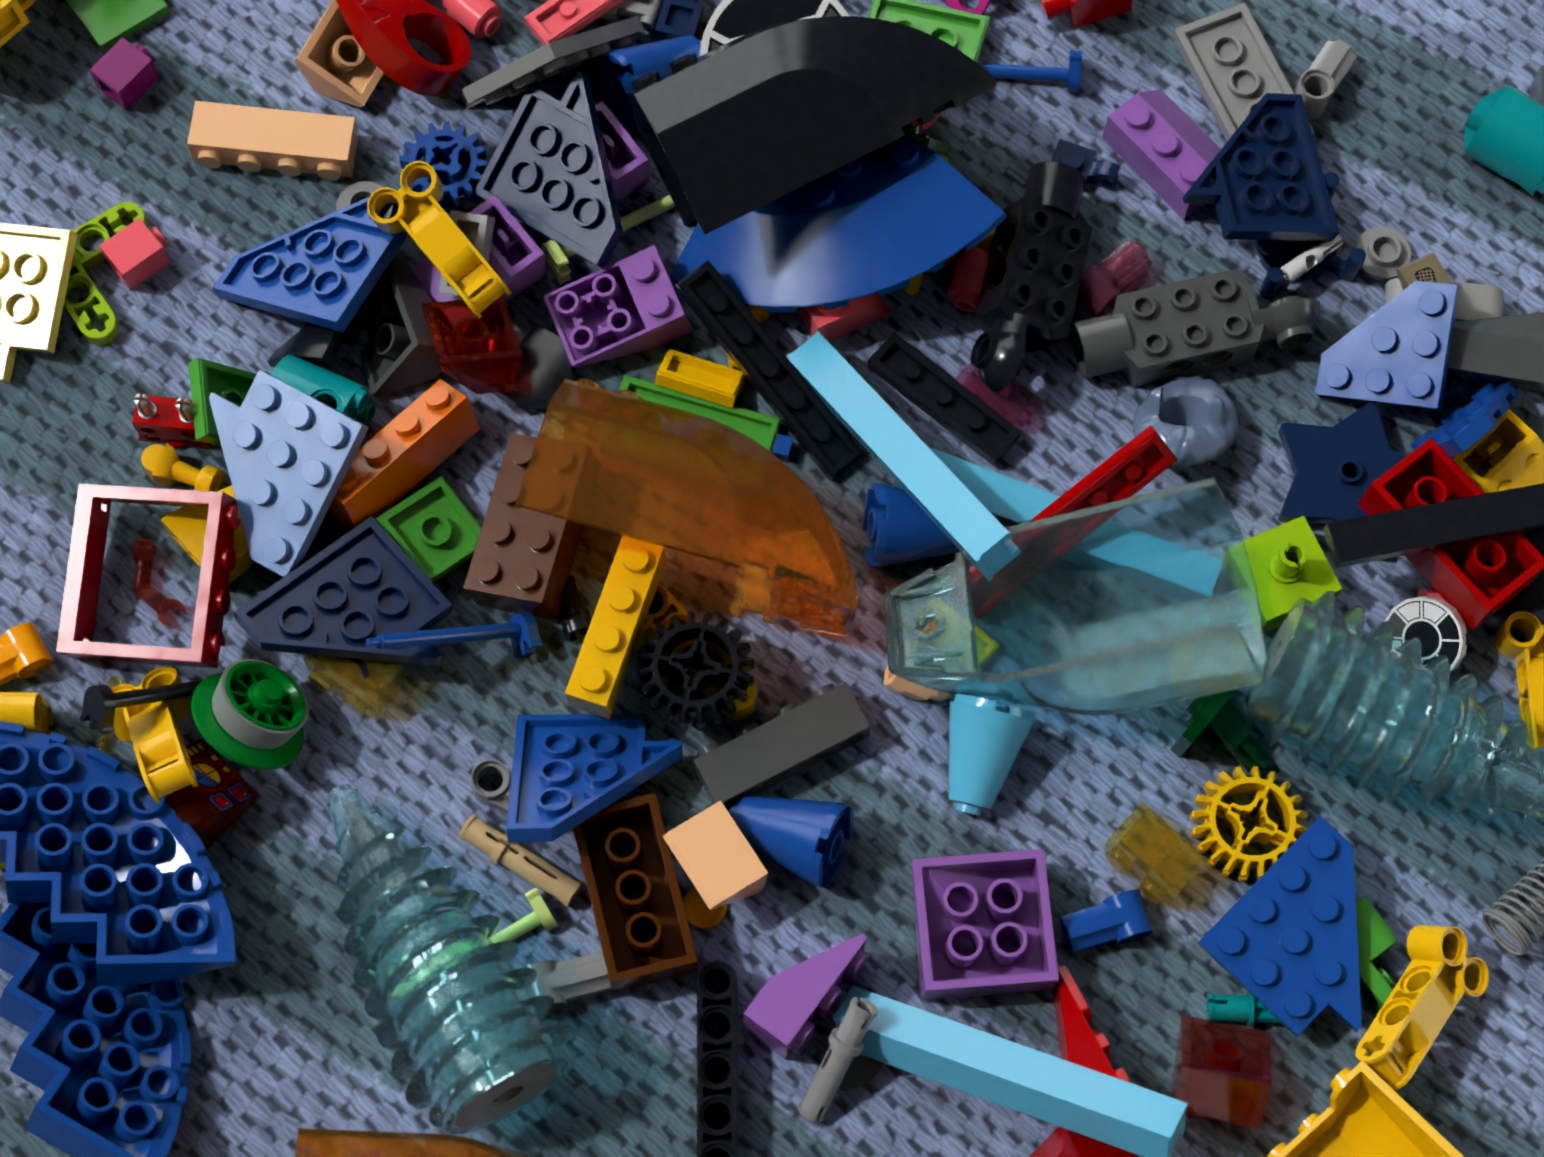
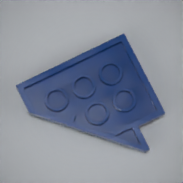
M646 713L611 714L610 719L595 714L518 715L506 827L507 842H553L682 759V740L646 741Z
M1321 816L1198 942L1216 962L1254 996L1295 1037H1298L1326 1006L1355 1032L1362 1027L1353 845Z

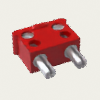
M141 393L135 395V400H133L135 410L132 424L139 434V441L165 443V445L168 443L174 448H183L184 446L212 447V444L196 440L192 400L186 397L183 399V397L149 396L144 393L143 395Z

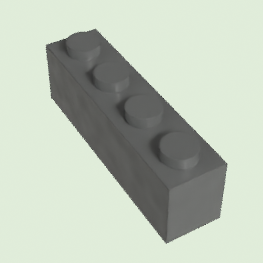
M845 682L837 687L834 684L825 685L811 695L812 700L800 706H797L796 703L788 704L776 711L773 715L774 719L761 726L758 722L751 723L735 734L737 738L723 745L720 742H714L702 748L697 753L698 758L693 760L694 772L712 805L721 800L728 810L735 801L740 802L744 796H755L868 738L871 725L848 684Z

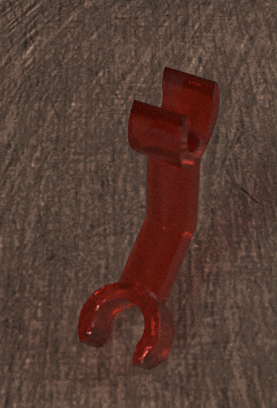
M135 539L133 550L135 563L133 592L157 612L158 619L165 627L174 629V626L165 617L167 611L171 608H178L182 613L188 615L187 610L180 601L167 599L150 585L152 566L155 563L156 545H152V540Z

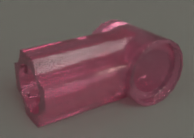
M1128 239L1100 264H1091L1083 270L1077 299L1096 317L1103 316L1106 313L1104 311L1106 307L1111 309L1115 306L1117 295L1123 294L1129 286L1151 268L1152 261L1149 259L1147 251L1138 242H1132Z

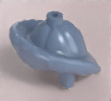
M1178 376L1162 383L1160 387L1155 388L1148 394L1134 414V438L1151 425L1178 459L1172 464L1173 466L1189 467L1193 464L1200 465L1206 461L1215 460L1218 455L1225 453L1232 446L1234 439L1239 433L1235 405L1227 396L1226 391L1218 386L1215 381L1203 379L1199 376Z

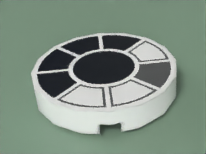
M1433 596L1408 598L1393 607L1384 621L1381 636L1384 653L1393 668L1408 678L1419 681L1442 678L1458 667L1465 657L1467 645H1465V634H1467L1465 622L1457 609L1444 599Z

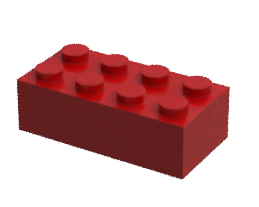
M1430 438L1371 483L1357 505L1366 515H1373L1477 496L1484 493L1447 453ZM1523 534L1404 555L1443 599L1457 609L1462 619L1472 630L1529 586L1544 570V557Z

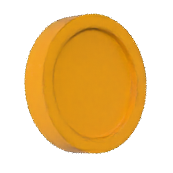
M695 887L684 898L683 905L687 920L694 927L700 929L715 927L723 920L726 914V905L710 910Z

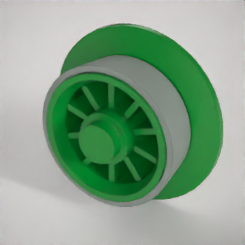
M241 659L232 662L223 672L203 679L194 690L191 699V712L199 732L215 750L235 763L253 769L274 770L289 765L302 750L304 743L303 725L306 723L309 715L307 698L301 687L290 675L270 663L256 659Z

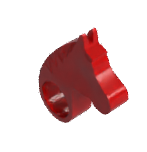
M336 0L350 31L371 61L388 77L414 93L424 96H437L445 93L450 89L470 60L471 46L463 29L451 17L426 0ZM407 38H415L429 44L440 54L446 66L437 65L422 58L413 50Z

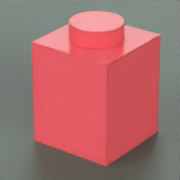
M140 218L99 245L107 263L130 291L170 264L165 249L169 247L168 242L155 226L149 230Z

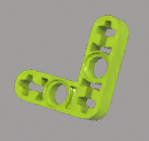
M133 202L116 204L72 230L77 234L64 308L84 338L94 345L111 343L119 333V323L112 309L86 273L88 269L105 260V257L100 248L96 251H86L82 248L84 240L91 235L102 236L104 242L111 238L105 226L110 225L112 231L115 234L127 227L121 221V218L126 215L133 219V221L140 218L148 226L142 208ZM83 286L89 289V295L85 301L81 303L68 301V294L73 288ZM92 309H94L100 321L105 324L106 329L102 332L94 328L92 321L87 315Z

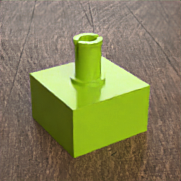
M1304 515L1229 546L1223 557L1222 566L1258 636L1282 626L1290 613L1297 607L1300 609L1299 619L1332 605L1343 589Z

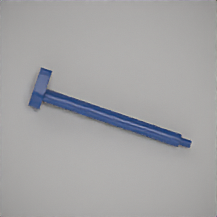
M1070 50L1069 68L978 63L994 78L1067 82L1068 92H1079L1082 51Z
M529 612L513 614L509 623L378 634L376 638H367L366 646L389 649L510 638L513 657L521 658L535 654V648L543 647V642L540 638L535 617Z

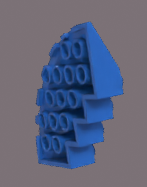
M906 135L879 163L865 155L707 234L703 233L699 223H697L670 275L672 280L678 283L709 260L744 305L761 306L766 312H796L797 307L824 305L826 309L847 306L852 299L878 292L879 296H883L911 285L909 279L929 269L935 273L945 267L944 260L963 248L969 251L987 237L1007 216L1001 208L939 154Z
M0 721V862H6L5 884L8 903H51L52 944L97 943V985L147 984L235 966L234 928L217 870L215 871L205 852L206 848L190 824L185 822L166 802V797H161V803L156 805L145 782L123 768L120 761L92 746L87 749L68 741L67 736L54 732L48 735L26 730L25 725Z
M10 903L0 917V968L13 975V977L3 990L0 998V1016L29 1033L19 1047L10 1071L45 1091L34 1107L25 1130L59 1150L77 1157H166L175 1138L186 1101L188 1069L191 1063L190 1031L187 1029V1020L183 1006L184 995L179 978L176 977L147 984L97 985V943L52 944L51 903Z

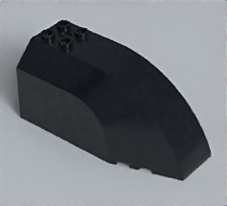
M830 16L794 20L765 27L739 37L700 57H697L696 53L692 55L689 53L670 62L668 66L671 71L662 76L658 72H650L632 81L631 84L634 89L625 93L638 130L682 222L686 226L697 220L703 233L707 234L905 135L902 127L912 121H919L920 125L926 124L935 119L934 115L949 108H955L997 84L993 76L963 52L921 30L875 18Z

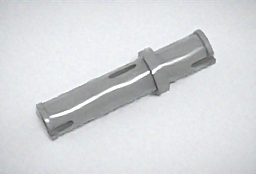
M853 997L840 1026L832 1029L828 1039L830 1046L803 1100L798 1106L799 1113L812 1122H815L816 1119L818 1122H822L825 1119L826 1112L853 1058L862 1053L865 1046L863 1038L873 1018L878 1013L877 1007L871 1001L862 997L860 999Z

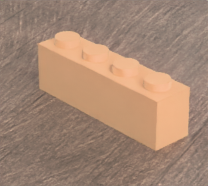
M195 101L187 145L193 161L208 168H218L221 164L234 165L247 172H259L261 168L272 169L286 176H299L301 173L317 174L326 180L335 181L341 177H353L360 134L355 117Z

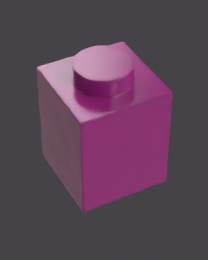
M123 37L89 70L96 87L125 110L159 78L153 64L155 62L154 56L141 44L133 46Z

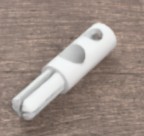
M1337 235L1333 241H1322L1317 246L1313 245L1280 267L1284 274L1282 280L1289 284L1322 262L1324 257L1343 245L1341 236Z

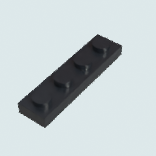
M895 332L890 335L867 361V367L992 466H995L1021 436L1022 431Z

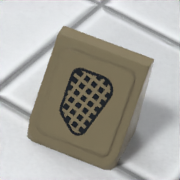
M1430 253L1396 269L1403 290L1414 281L1453 284L1435 253Z

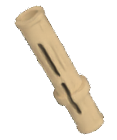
M472 814L467 819L458 834V838L465 840L490 856L489 862L495 866L499 864L504 865L532 885L563 903L567 908L571 905L582 887L581 882H577L517 842H507V832L505 834L499 832L479 819L475 814Z

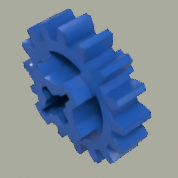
M446 121L442 130H437L433 123L428 124L429 133L426 135L416 130L414 132L416 143H404L406 155L400 156L401 169H404L411 162L420 161L423 156L425 158L424 162L434 168L443 184L444 192L438 202L442 208L446 200H452L455 207L460 206L459 197L462 195L472 200L474 198L472 187L477 186L487 167V161H485L487 159L484 146H479V139L476 133L467 137L464 125H461L456 132L451 131L450 123ZM470 159V167L468 172L465 174L463 172V167L467 165V160ZM421 177L417 179L413 184L412 191L423 192L427 190L431 184V178Z

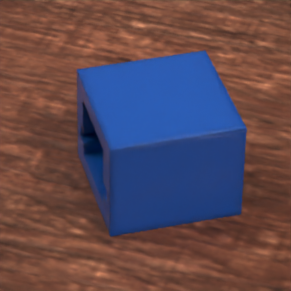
M777 434L772 451V459L788 463L793 446V437Z

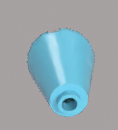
M957 693L956 695L952 694L949 709L948 800L957 802L956 811L980 816L982 808L991 810L1034 723L1036 713L1012 705L1011 707L1001 705L997 701Z

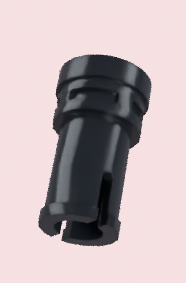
M568 576L559 610L561 615L559 621L567 642L578 640L574 633L577 630L584 628L586 634L592 620L589 609L584 607L574 576Z

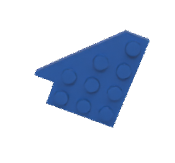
M369 197L234 256L212 288L219 298L344 332L406 240L407 235L404 231L398 234H388L380 230L368 213L367 202ZM389 203L381 209L380 218L385 216L393 203Z

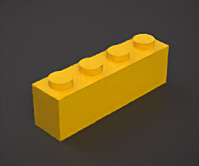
M623 534L565 690L569 706L610 719L666 565L664 547Z

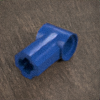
M1139 889L1113 895L1102 902L1103 904L1061 916L1059 919L1061 931L1071 955L1115 941L1117 944H1124L1130 942L1129 937L1135 936L1137 940L1152 934L1154 931Z

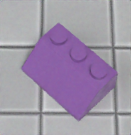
M1161 89L1137 93L1108 116L1102 138L1183 220L1203 205L1183 203L1182 198L1221 149Z

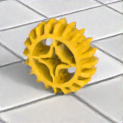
M1238 766L1233 770L1232 778L1228 773L1222 771L1217 775V783L1207 781L1203 787L1206 795L1198 794L1194 800V803L1200 809L1193 810L1190 814V820L1200 824L1191 830V837L1196 839L1205 838L1197 846V853L1204 854L1210 850L1213 855L1207 862L1208 867H1214L1220 860L1225 864L1221 875L1227 878L1234 868L1238 869V881L1243 883L1248 879L1250 871H1252L1253 877L1257 882L1308 829L1298 824L1305 821L1308 817L1307 811L1294 809L1301 802V795L1288 797L1286 794L1291 787L1290 781L1283 782L1279 787L1273 783L1277 775L1275 771H1270L1267 777L1262 779L1260 778L1261 771L1258 766L1252 767L1248 777L1244 769ZM1238 793L1255 795L1253 801L1248 805H1238L1233 802L1231 805L1222 802L1226 797ZM1268 802L1275 808L1280 817L1282 831L1278 829L1279 825L1270 820L1267 815L1266 807ZM1256 808L1257 811L1253 817L1256 821L1253 825L1255 827L1242 839L1245 832L1243 824L1246 821L1244 820ZM1216 817L1221 819V824L1230 829L1233 837L1231 846L1221 837L1217 828ZM1251 842H1259L1267 845L1269 842L1278 846L1275 850L1263 855L1243 854L1245 848Z

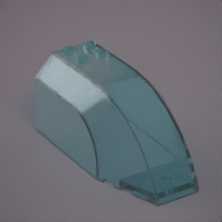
M1215 477L1006 527L1011 534L1009 539L1019 548L1021 553L997 572L991 581H988L965 555L959 552L955 554V561L935 572L930 568L883 594L889 671L915 684L954 695L956 693L1002 703L1079 715H1114L1265 683L1269 665L1258 590L1243 535Z

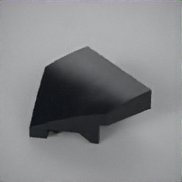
M535 324L485 382L486 387L491 393L519 409L525 407L530 416L537 415L541 408L565 402L567 407L580 404L579 392L576 389V368L572 367L560 337L538 324Z

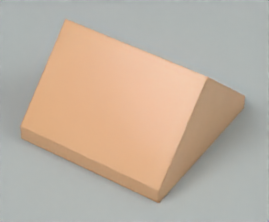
M336 0L331 1L295 59V63L316 93L361 108L367 102L384 73L371 61L356 41Z
M721 800L668 831L663 836L710 910L756 895L764 889L768 871Z

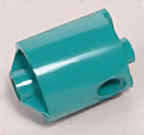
M1512 85L1482 97L1465 122V154L1499 176L1517 183L1529 195L1534 196L1537 191L1544 194V105Z
M288 354L278 362L271 373L265 371L366 426L370 424L374 416L376 405L369 402V389L296 356Z

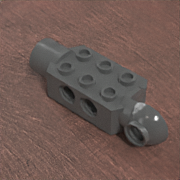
M1237 269L1119 294L1116 298L1113 314L1072 323V347L1082 378L1086 379L1119 372L1134 388L1172 380L1178 376L1188 377L1253 362L1258 345L1261 343L1276 341L1278 347L1282 350L1301 347L1314 338L1312 329L1319 320L1320 301L1315 298L1289 296L1276 300L1268 305L1267 308L1260 309L1248 279Z

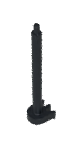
M202 680L113 693L104 684L91 686L85 691L80 720L81 722L90 721L89 728L91 730L99 729L100 734L114 732L116 708L192 697L194 690Z

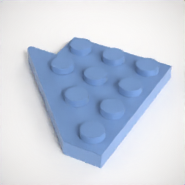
M258 370L241 406L213 392L209 396V401L251 559L285 577L301 565L369 427L277 377Z

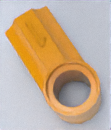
M34 623L19 624L1 635L0 686L15 678H31L36 675V670L40 669L43 672L53 664V659Z

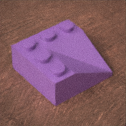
M1044 849L912 859L917 956L922 1000L1054 990L1059 981Z

